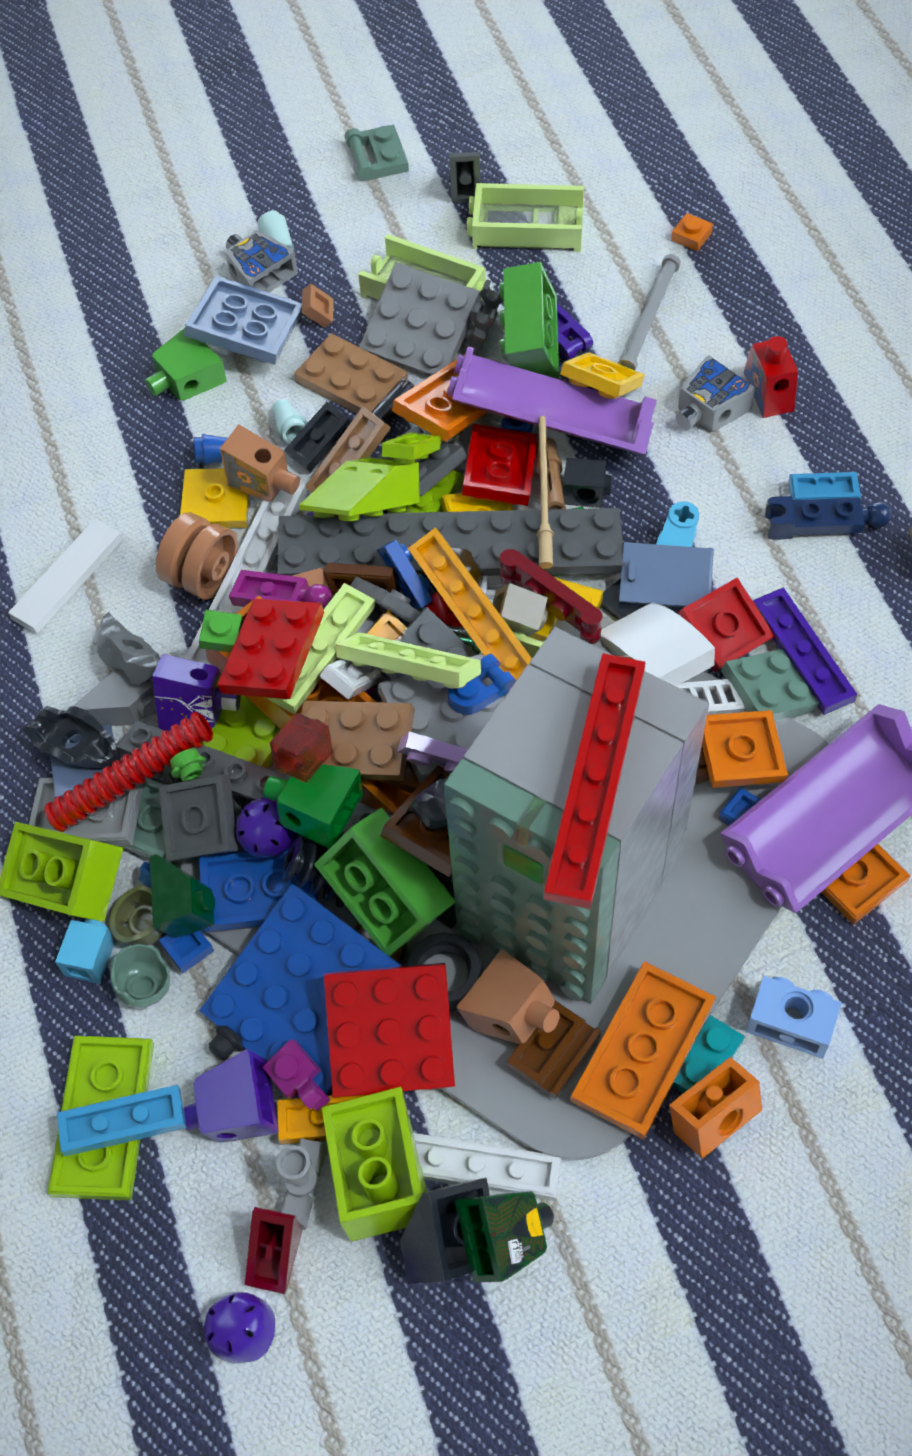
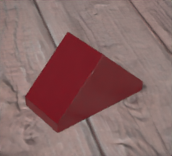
M254 1207L251 1218L245 1286L281 1294L286 1293L303 1231L295 1215Z

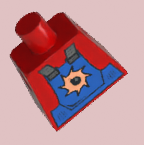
M774 336L768 341L753 344L745 365L744 375L747 382L756 387L754 398L762 417L767 418L794 412L798 370L787 347V341L783 337Z

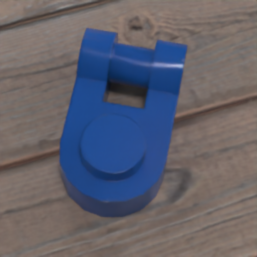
M488 654L481 659V674L467 682L464 687L448 688L447 701L455 712L463 715H472L506 695L517 680L509 672H503L499 667L500 662L493 654ZM489 678L493 683L486 687L482 681Z

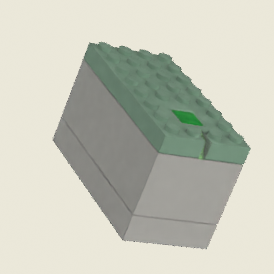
M554 627L465 753L463 759L460 760L444 783L454 900L456 901V922L460 934L473 943H479L480 941L492 948L495 955L501 949L506 951L541 977L543 981L549 980L560 986V990L569 998L576 1001L583 999L591 1004L682 857L709 703L645 671L591 910L544 900V889L602 653L610 654Z

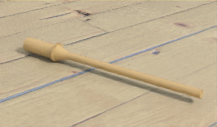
M540 416L541 526L539 531H537L539 544V567L548 569L553 566L552 537L554 532L548 523L546 417Z

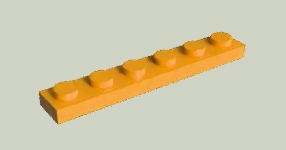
M435 527L411 545L408 550L484 656L493 654L500 662L499 667L502 671L509 672L518 680L532 660L531 656Z

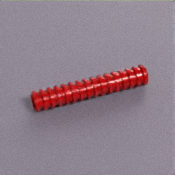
M193 712L190 715L191 719L183 718L180 722L181 725H172L171 731H162L161 737L154 736L151 738V743L145 742L141 745V749H133L132 755L125 754L122 756V761L116 760L112 763V767L106 766L103 768L102 773L96 772L93 774V779L86 778L83 780V785L77 784L74 786L73 791H65L64 797L57 796L54 799V803L48 802L44 806L48 822L59 832H65L68 829V825L72 827L77 824L78 820L86 819L87 813L90 815L94 814L97 811V807L101 809L106 806L107 802L115 801L116 795L121 797L125 795L126 789L129 791L133 790L136 786L135 783L138 785L143 784L145 777L150 779L154 777L155 771L160 773L164 771L165 765L170 767V760L178 753L187 749H193L194 747L197 749L201 748L204 741L207 743L213 740V731L208 721L200 713Z

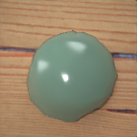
M134 944L123 948L113 958L110 971L111 985L114 993L124 1004L131 1005L133 1008H146L158 1003L169 991L170 967L161 957L159 950L154 946Z

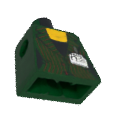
M532 1191L455 1200L473 1283L503 1282L546 1253L547 1243L543 1229L552 1226L554 1215L548 1204L544 1202L537 1204L536 1196Z

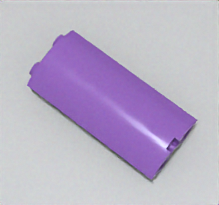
M467 347L465 356L459 354L454 373L459 376L451 377L447 396L453 397V402L539 426V417L545 416L547 429L645 456L654 422H651L657 402L656 399L644 396L641 403L622 397L609 399L599 395L598 391L594 389L579 387L566 381L473 355L474 348Z
M878 704L720 833L727 846L725 849L727 858L735 866L741 867L762 890L764 897L774 907L781 905L796 914L912 815V729L905 711Z

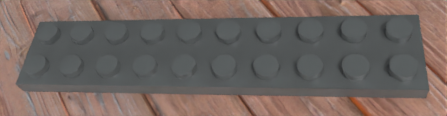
M619 508L548 509V523L554 532V536L552 537L553 566L544 569L549 574L622 572V566H625V562H622L623 540ZM541 510L383 513L381 516H363V514H359V520L341 521L338 515L327 518L314 517V515L279 516L278 574L292 576L318 568H323L324 571L327 563L386 566L376 549L393 540H397L399 545L403 543L408 549L436 527L451 548L466 549L471 552L475 562L481 568L482 576H500V554L506 549L517 550L539 566L537 531H539L541 526ZM412 555L413 561L411 565L417 575L422 574L425 578H428Z

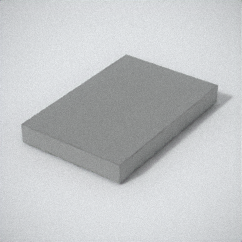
M53 777L39 778L29 825L59 832L51 826L44 812L46 803H54L55 788ZM135 783L136 786L133 790L129 791L126 789L125 795L121 797L116 795L115 801L107 802L104 808L100 809L97 807L96 813L91 815L87 813L86 819L78 820L77 824L72 827L68 825V829L61 833L115 846H132L144 783L140 785Z

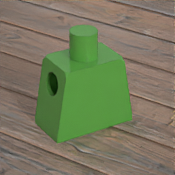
M184 328L152 354L156 373L145 379V384L153 396L169 389L179 400L184 401L227 382L222 360L206 343L184 336Z

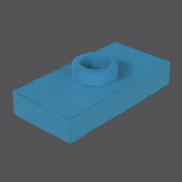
M857 472L789 475V490L793 500L860 498L861 500Z

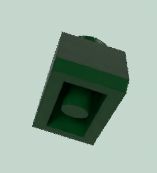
M157 854L150 856L153 927L174 938H178L213 926L215 898L212 889Z

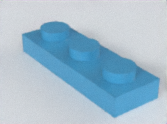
M178 1084L57 1112L60 1147L65 1157L186 1128L182 1094Z

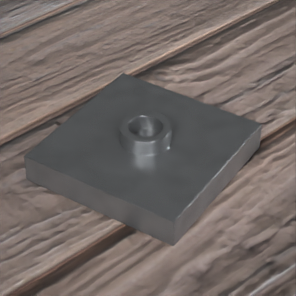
M355 577L351 584V587L375 599L377 607L384 611L389 610L399 621L407 625L420 613L408 605L411 601L408 597L394 589L388 592L359 577Z

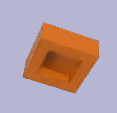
M686 213L672 231L671 241L698 252L712 234L713 223Z

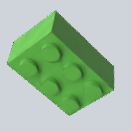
M541 262L504 268V282L499 283L500 296L504 302V310L500 311L501 326L505 330V338L500 341L502 356L504 359L508 358L510 366L559 379L557 295Z
M381 807L352 826L314 865L380 950L390 956L417 936L456 901L426 863L380 837L384 824L390 819Z

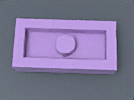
M408 732L401 737L397 752L408 755L407 761L417 765L429 766L430 762L445 766L444 772L451 774L468 749Z

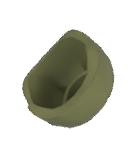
M139 885L125 892L118 899L111 912L109 921L111 933L115 938L127 945L138 943L149 945L156 942L164 934V932L153 927L151 888Z

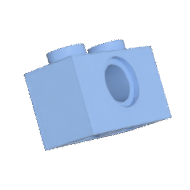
M763 976L746 1032L823 1059L829 1047L842 1002L833 999L830 994L821 990L808 991L796 987L790 980L782 977L769 978ZM795 1008L803 1014L804 1018L793 1019L786 1014L785 1009Z

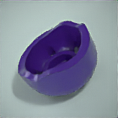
M265 797L258 798L246 805L236 822V837L239 844L248 854L257 858H270L282 855L295 840L296 832L285 828L283 825H278L277 821H280L277 801L266 799ZM268 804L269 807L267 811L264 812L265 806ZM274 839L275 841H277L279 843V846H276L272 842V840Z
M233 1292L219 1298L209 1308L204 1323V1335L211 1352L221 1360L234 1364L253 1362L264 1356L273 1342L276 1329V1320L270 1305L263 1299L248 1292ZM254 1307V1310L246 1312L249 1308ZM248 1331L253 1332L252 1338L247 1336ZM229 1343L231 1344L232 1352L229 1351Z

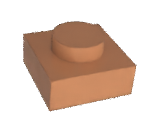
M309 284L302 290V313L324 328L333 322L334 299L313 284Z

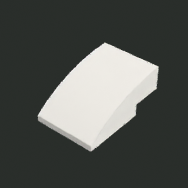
M652 602L603 628L601 631L600 641L603 647L608 648L612 655L629 656L636 660L646 661V672L674 686H678L714 666L715 647L689 622L660 604Z

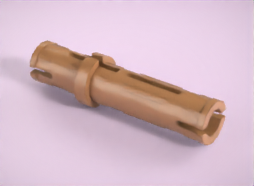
M546 438L548 509H566L560 475L563 470L562 461L557 454L556 441L552 438ZM538 441L536 444L538 452L536 469L540 476V444Z

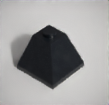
M487 1177L422 1193L400 1240L407 1284L444 1282L471 1273L455 1200L490 1195Z

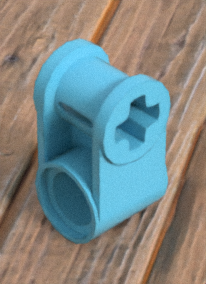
M685 501L672 505L663 531L660 532L656 544L693 547L696 527L699 521L698 508L694 504Z

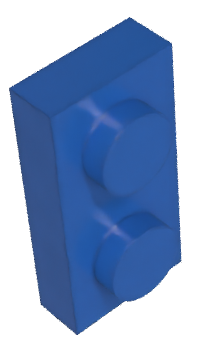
M393 540L376 549L387 567H394L400 590L404 596L411 600L409 602L411 607L414 609L422 608L433 601L429 595L431 591L429 583L422 574L417 575L411 565L413 561L412 555L403 543L399 545L397 540Z

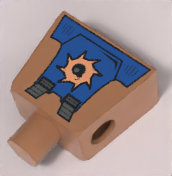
M238 424L220 447L227 486L268 502L273 501L280 490L290 495L297 491L300 477L288 471L284 451Z

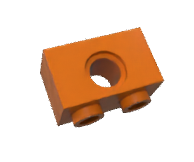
M729 1057L669 1104L674 1134L703 1159L762 1111L759 1080L733 1058Z

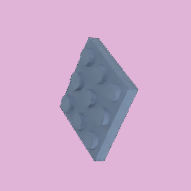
M215 276L187 321L184 336L196 339L202 343L224 348L233 353L255 358L260 362L275 365L302 315V303Z

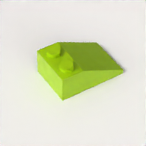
M15 822L0 876V896L64 914L104 922L123 847Z
M398 1087L322 1107L340 1224L350 1241L353 1242L406 1228L422 1193L427 1192L402 1088Z

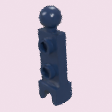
M792 496L770 497L767 500L765 517L771 520L768 538L780 540L792 539L793 535L862 533L865 525L864 522L875 528L885 527L892 518V511L889 505L880 501L871 503L867 508H862L860 498L793 500Z

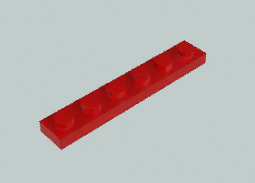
M605 653L601 655L544 889V900L591 910L645 673L646 661Z

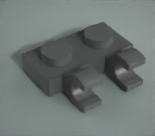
M488 279L484 282L480 292L482 299L480 303L477 302L471 313L472 322L465 337V340L470 342L469 347L474 348L473 355L479 356L490 327L493 326L496 319L498 307L503 302L500 292L490 289L491 281Z

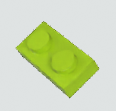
M407 433L383 442L382 456L394 458V462L397 464H414L415 459L428 458V454L440 450L441 436Z

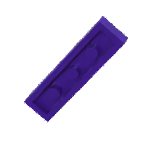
M780 588L754 599V604L775 636L772 639L779 649L784 650L819 702L818 707L823 715L855 702L857 697L856 691L785 588Z

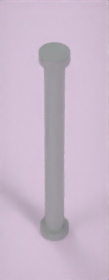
M673 254L665 255L662 260L663 268L627 351L618 361L620 365L636 370L638 365L636 359L673 273L678 271L681 265L680 259Z

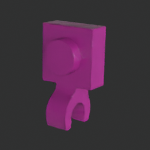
M291 1039L263 1066V1069L286 1097L293 1099L298 1094L309 1109L314 1107L316 1111H320L330 1101L326 1093L313 1080L321 1069L298 1041Z

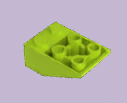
M371 457L345 461L299 505L300 510L313 511L314 517L318 518L333 517L336 514L341 521L359 520V514H363V516H381L385 509L389 512L406 511V505L420 503L419 462L414 464H397L392 459Z

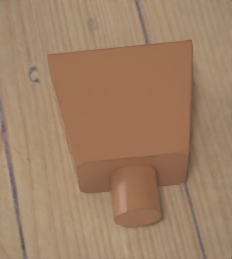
M502 949L456 1007L471 1030L517 1044L525 1043L536 1028L549 1033L556 1028L559 1022V1012L552 1008L555 999L541 977Z

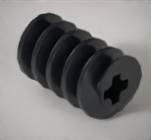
M299 835L291 844L285 857L282 882L288 883L293 875H296V886L302 889L307 881H310L309 893L316 895L320 888L323 887V900L329 901L336 892L314 865L329 849L325 846L316 848V844L312 840H305L303 842L302 837ZM337 895L336 905L343 907L344 902Z

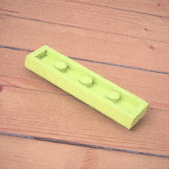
M344 583L324 609L325 613L291 699H266L295 714L303 704V701L306 700L321 680L320 675L324 668L334 663L337 659L336 643L354 635L375 608V599Z
M358 632L336 643L337 658L352 661L353 665H369L382 668V671L385 673L411 675L414 680L436 681L443 683V686L447 688L464 687L467 682L481 674V660Z

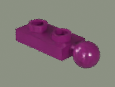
M242 569L229 594L231 604L245 607L258 596L269 600L321 603L323 610L332 600V593L326 586L314 584L309 587L306 578Z

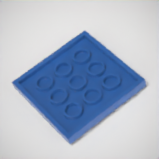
M292 883L199 1011L217 1026H228L241 1038L244 1048L265 1058L267 1061L291 1039L298 1041L321 1069L313 1080L328 1096L333 1091L324 973L400 967L402 965L381 951L379 947L304 890Z

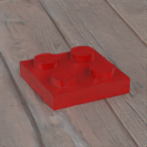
M738 577L678 612L679 616L696 628L715 647L714 666H712L714 672L722 669L726 661L739 659L775 637Z

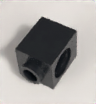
M566 459L563 481L565 505L602 508L604 495H610L612 475H606L607 461Z

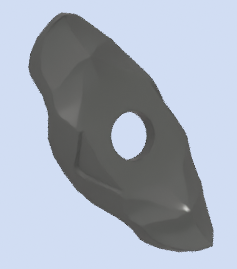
M110 612L105 614L93 644L97 645V652L101 660L111 668L123 670L133 685L143 684L153 679L152 676L160 660L159 654L142 637L128 631Z

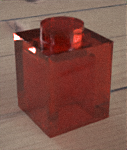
M296 713L269 742L275 769L306 783L333 753L329 726L318 719H311L299 713Z

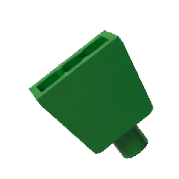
M310 762L297 764L289 780L270 776L264 788V797L277 801L280 823L285 828L328 848H331L339 840L363 796L360 770Z

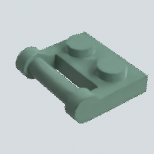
M394 124L364 131L352 128L345 133L344 138L347 146L352 149L357 164L356 173L360 180L368 181L409 172L408 160ZM370 145L375 164L367 161L363 146Z

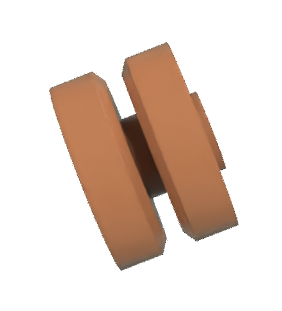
M192 512L183 513L170 525L160 543L156 557L158 578L176 588L184 587L185 591L203 600L211 599L217 594L238 552L239 542L237 534L217 523L211 524L207 519Z

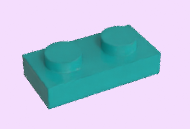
M710 1015L700 1030L672 1087L685 1093L729 1057L733 1058L744 1042L745 1036Z

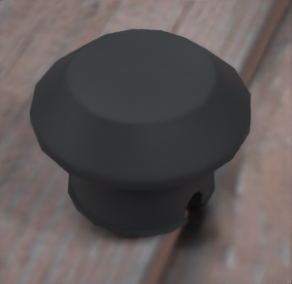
M216 1026L217 1035L209 1043V1049L219 1060H227L235 1050L238 1052L243 1051L239 1035L228 1026Z

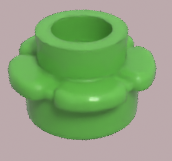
M194 748L178 753L169 762L173 769L171 771L172 777L176 779L181 778L183 782L198 778L203 773L202 768L206 763V758L200 756L197 749Z

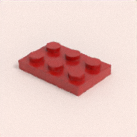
M473 423L461 495L476 499H488L513 505L528 506L538 434Z
M253 599L217 683L221 693L291 699L325 613L321 603Z

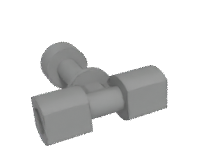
M299 1139L298 1146L292 1145L284 1148L276 1159L277 1170L284 1180V1185L287 1189L280 1212L295 1215L302 1230L307 1228L314 1200L308 1194L313 1191L317 1184V1177L320 1176L327 1148L321 1142L307 1139Z

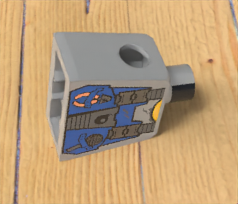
M256 231L245 239H242L238 234H233L226 241L227 251L225 255L228 269L233 279L238 283L271 292L298 274L295 252L261 231Z
M708 355L680 389L678 403L680 412L676 414V421L685 430H689L698 423L709 432H715L752 409L756 387Z

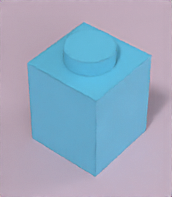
M86 919L85 922L71 920L55 962L65 977L101 984L115 945V940L108 927L100 921Z

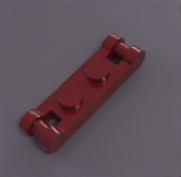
M506 549L500 554V579L503 584L511 583L548 597L546 607L552 615L560 621L565 620L580 631L581 640L595 644L601 639L603 615L597 607L517 550Z

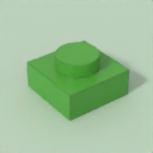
M205 610L199 637L200 649L231 653L243 624L242 615Z

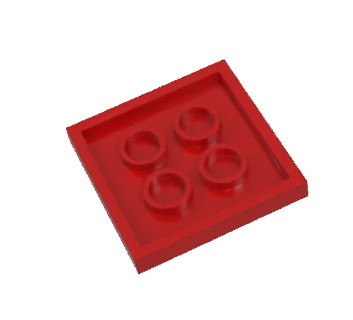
M445 963L324 973L333 1097L375 1094L401 1087L403 1091L455 1087Z

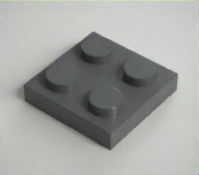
M220 774L159 786L166 860L179 861L238 851L230 775Z

